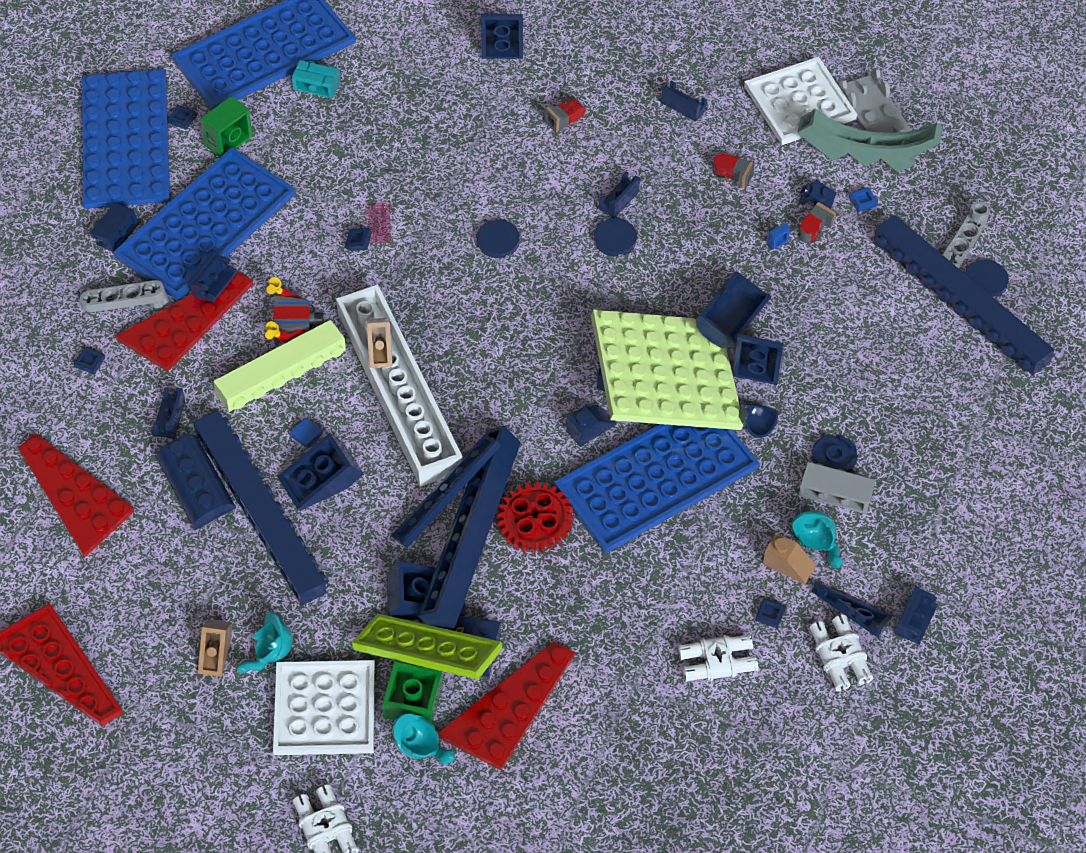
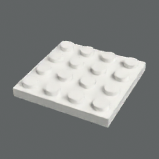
M819 57L747 80L744 84L748 94L781 145L803 138L797 133L800 118L815 109L841 124L857 119V113Z
M375 661L276 662L274 755L374 753Z

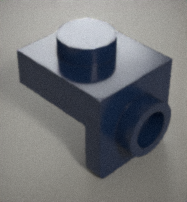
M816 179L812 183L804 185L801 189L799 204L804 205L810 201L816 205L820 202L831 208L836 192Z

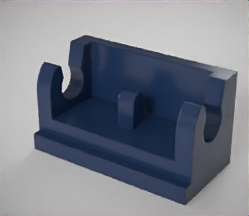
M672 80L670 81V87L665 85L662 88L661 103L695 122L708 108L707 99L702 97L701 102L680 92L676 89V83Z
M625 172L622 175L621 182L606 198L602 196L599 199L597 209L615 218L639 193L640 177L635 175L632 181L628 179V172Z
M115 203L90 231V235L100 240L96 245L114 252L125 242L140 223L134 209Z
M211 252L188 280L193 296L198 299L214 302L238 273L236 268L226 265L231 260Z
M165 387L157 419L153 424L152 436L175 439L185 405L183 388H176L175 395H173Z
M915 586L898 622L895 635L920 645L938 604L934 603L937 597Z

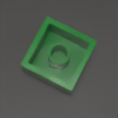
M233 96L222 101L216 108L200 118L204 146L219 158L230 148H238L253 136L249 109Z
M394 661L382 703L383 717L395 720L401 714L411 713L423 716L433 724L443 688V672Z

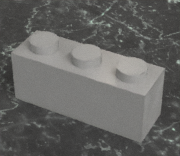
M808 462L801 482L799 496L867 514L876 480L865 475L859 476L842 469H833L819 463Z

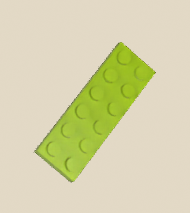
M378 613L352 642L353 649L356 651L477 680L503 650L500 641Z

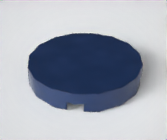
M611 218L602 221L596 227L594 242L597 249L605 255L612 257L623 253L626 255L634 249L637 243V232L628 221Z
M493 220L487 222L477 232V246L484 255L491 258H504L510 253L512 255L519 247L520 234L518 229L507 221Z
M978 260L971 263L965 273L992 297L1001 296L1006 291L1009 281L1008 273L997 262Z
M827 435L816 441L812 449L811 458L814 464L819 463L825 467L842 469L849 473L856 466L858 455L856 446L851 440L841 435H836V437Z

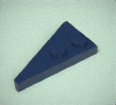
M815 582L811 590L815 595L875 637L879 638L892 619L893 615L821 583Z

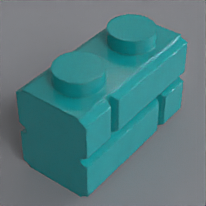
M299 60L292 75L293 90L328 98L334 97L341 81L340 69L332 65H319L313 61Z

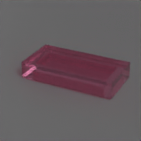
M390 205L368 206L369 229L372 231L369 243H391Z

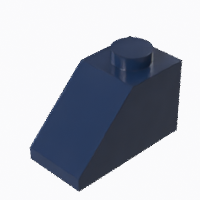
M584 406L567 417L566 432L581 447L614 427L617 423L614 420H610V415L604 408Z

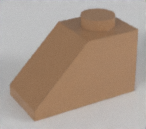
M390 318L367 319L369 367H392Z
M775 533L765 549L764 565L803 584L807 583L816 568L815 563L797 542L778 533Z
M208 619L202 626L198 674L222 677L231 644L232 622Z

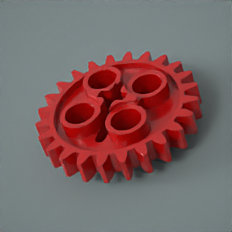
M536 481L534 487H531L529 482H526L525 489L518 485L517 493L510 490V498L503 497L505 505H499L501 513H497L498 527L502 529L501 536L506 537L507 544L514 542L515 550L522 546L523 553L528 548L532 549V554H535L538 548H540L542 553H545V547L548 546L551 550H554L553 543L562 545L561 537L568 538L567 531L572 530L571 522H574L573 508L569 506V498L564 499L563 491L557 493V486L549 490L547 482L543 487H539L538 481ZM543 503H548V504H549V505L546 506V507H541V506H540V505L543 504ZM520 508H525V509H526V510L523 511V512H518V511H517V510L520 509ZM548 523L554 524L552 527H545ZM525 528L531 529L529 532H522Z

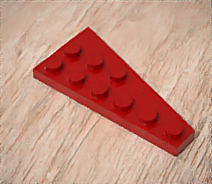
M238 272L214 302L195 298L192 293L116 335V340L168 372L253 285V280Z
M36 433L18 447L20 454L31 472H33L84 558L135 512L134 507Z
M50 603L0 631V654L101 727L123 714L121 707Z
M552 642L439 731V738L502 771L573 660L575 652L556 642Z

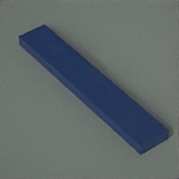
M483 435L397 528L391 537L399 544L408 548L501 447V444L496 439Z

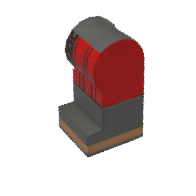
M571 96L555 107L553 105L546 107L544 122L556 133L581 118L585 114L586 109L574 96Z
M719 154L714 158L713 171L717 177L738 181V187L746 189L754 175V162L728 154Z
M818 202L801 222L799 239L808 244L815 242L818 233L824 226L828 228L833 226L837 212Z

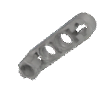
M980 201L971 205L969 214L943 254L949 261L954 256L953 264L958 268L961 267L987 224L990 209L985 202ZM972 231L974 236H966L963 232ZM961 245L965 250L957 251L954 246Z
M154 280L88 290L81 294L79 301L87 312L150 304L155 309L160 310L169 304V297L163 284L160 281ZM132 292H139L134 298L128 297ZM117 295L115 300L107 301L109 296Z

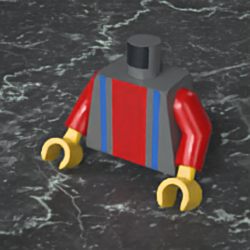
M272 277L268 281L267 292L269 294L277 293V296L274 297L273 321H269L264 327L265 330H268L265 333L267 339H273L274 337V342L287 343L310 331L311 326H320L324 323V312H311L309 300L292 293L285 287H281L282 283L277 277Z

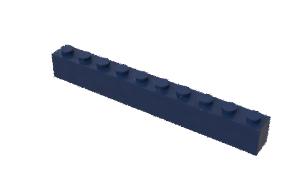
M893 215L876 227L874 241L879 248L886 250L894 261L900 262L906 268L909 274L915 275L920 279L922 284L934 291L942 302H947L957 315L963 316L974 329L981 331L990 343H995L1002 349L1005 356L1015 360L1023 371H1027L1033 376L1051 362L1055 350L896 215Z
M217 410L194 421L195 434L300 605L302 606L327 594L326 584H328V580L324 572H319L315 567L317 563L311 553L307 554L305 551L306 545L300 535L296 536L290 518L286 519L283 515L282 505L279 501L275 502L272 498L273 492L268 484L264 485L262 482L263 477L259 468L252 466L249 452L242 450L239 436L236 433L232 434V428L227 417L222 418Z
M505 426L487 430L485 434L496 439L501 444V447L467 483L419 613V617L427 625L452 630L458 622L459 614L464 605V600L521 444Z

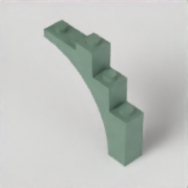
M815 109L800 118L797 133L831 160H836L849 153L864 166L882 159L894 170L901 172L914 165L916 155H920L922 152L940 143L943 127L939 123H934L925 128L909 132H871L841 124Z

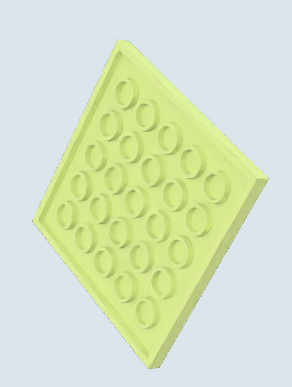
M593 309L591 319L610 420L742 429L743 424L739 418L740 405L727 349L718 347L705 338L697 328V319Z

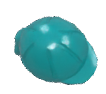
M810 510L797 515L792 520V529L796 538L805 549L810 547L815 551H828L829 566L831 568H840L843 559L840 558V548L835 542L836 525L833 519L820 510Z
M267 612L263 627L255 632L256 636L252 637L255 640L258 639L255 646L257 657L256 660L242 661L237 667V671L240 674L247 673L250 670L261 671L268 663L278 662L290 652L293 644V634L287 624L280 620L275 612Z
M404 713L395 719L392 727L393 737L396 746L404 755L412 759H421L432 755L443 765H447L455 760V751L448 750L439 745V735L434 725L427 718Z

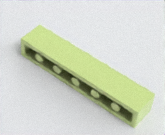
M329 320L214 380L215 393L229 412L234 409H240L247 402L261 398L273 388H280L290 379L299 378L307 370L313 367H320L324 361L340 356L346 350L345 338L333 322Z

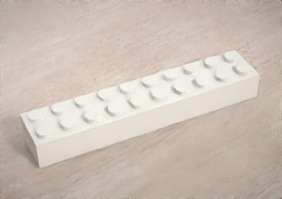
M375 285L336 298L338 316L419 486L421 487L444 479L463 456L379 286ZM390 318L392 367H369L367 319Z

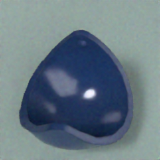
M741 404L739 418L743 428L750 435L762 438L770 434L776 426L778 410L758 404Z

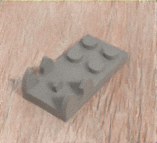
M879 68L873 69L868 76L846 82L845 79L839 80L837 85L857 113L856 121L862 130L879 133L912 131L890 98L888 81L880 82Z

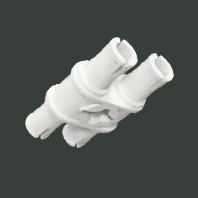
M841 615L842 620H840L839 616L832 620L839 636L837 638L830 639L822 621L818 622L819 627L816 622L809 627L816 642L815 651L820 655L824 671L830 674L836 691H841L840 686L843 687V690L850 687V682L843 670L844 667L850 666L853 668L860 685L864 684L863 679H865L866 684L873 680V675L866 663L867 654L863 652L858 641L859 636L852 632L845 615Z
M723 635L722 637L711 639L701 638L696 643L678 645V653L681 655L679 656L680 660L702 657L705 660L704 664L683 666V675L686 676L684 678L685 682L705 678L713 681V679L729 676L734 678L737 676V673L758 671V662L755 661L757 659L755 655L734 659L731 655L734 651L753 649L752 639H750L751 635L735 637Z
M324 785L327 795H325L322 786L316 791L324 808L318 812L313 811L308 795H301L303 805L298 796L293 799L292 802L300 817L298 825L303 829L307 839V846L313 849L314 853H331L327 843L334 839L338 841L343 853L350 852L348 847L352 853L359 852L351 834L353 827L348 823L344 813V806L337 802L331 785ZM327 823L329 827L324 828L322 824Z

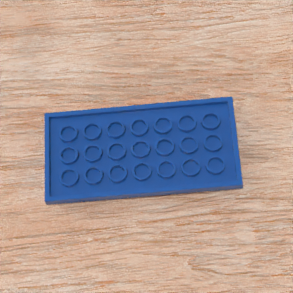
M284 0L171 54L173 62L211 110H213L222 101L227 100L231 96L239 100L294 73L299 60L317 62L356 43V37L324 0Z
M166 69L82 75L84 209L112 207L115 203L126 206L170 202Z
M230 148L113 252L114 258L146 280L160 281L167 294L179 301L191 290L188 280L211 252L225 257L229 256L295 196L296 189L236 149Z
M659 424L554 481V486H557L558 493L564 492V499L569 498V506H572L573 513L606 554L757 470L760 463L732 429Z

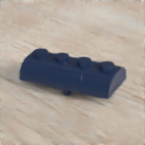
M735 271L698 316L696 321L697 328L705 338L716 346L730 348L736 343L738 334L742 335L771 299V295H767L743 275Z
M189 434L179 437L158 451L156 455L157 461L194 530L236 509L234 502L196 435Z

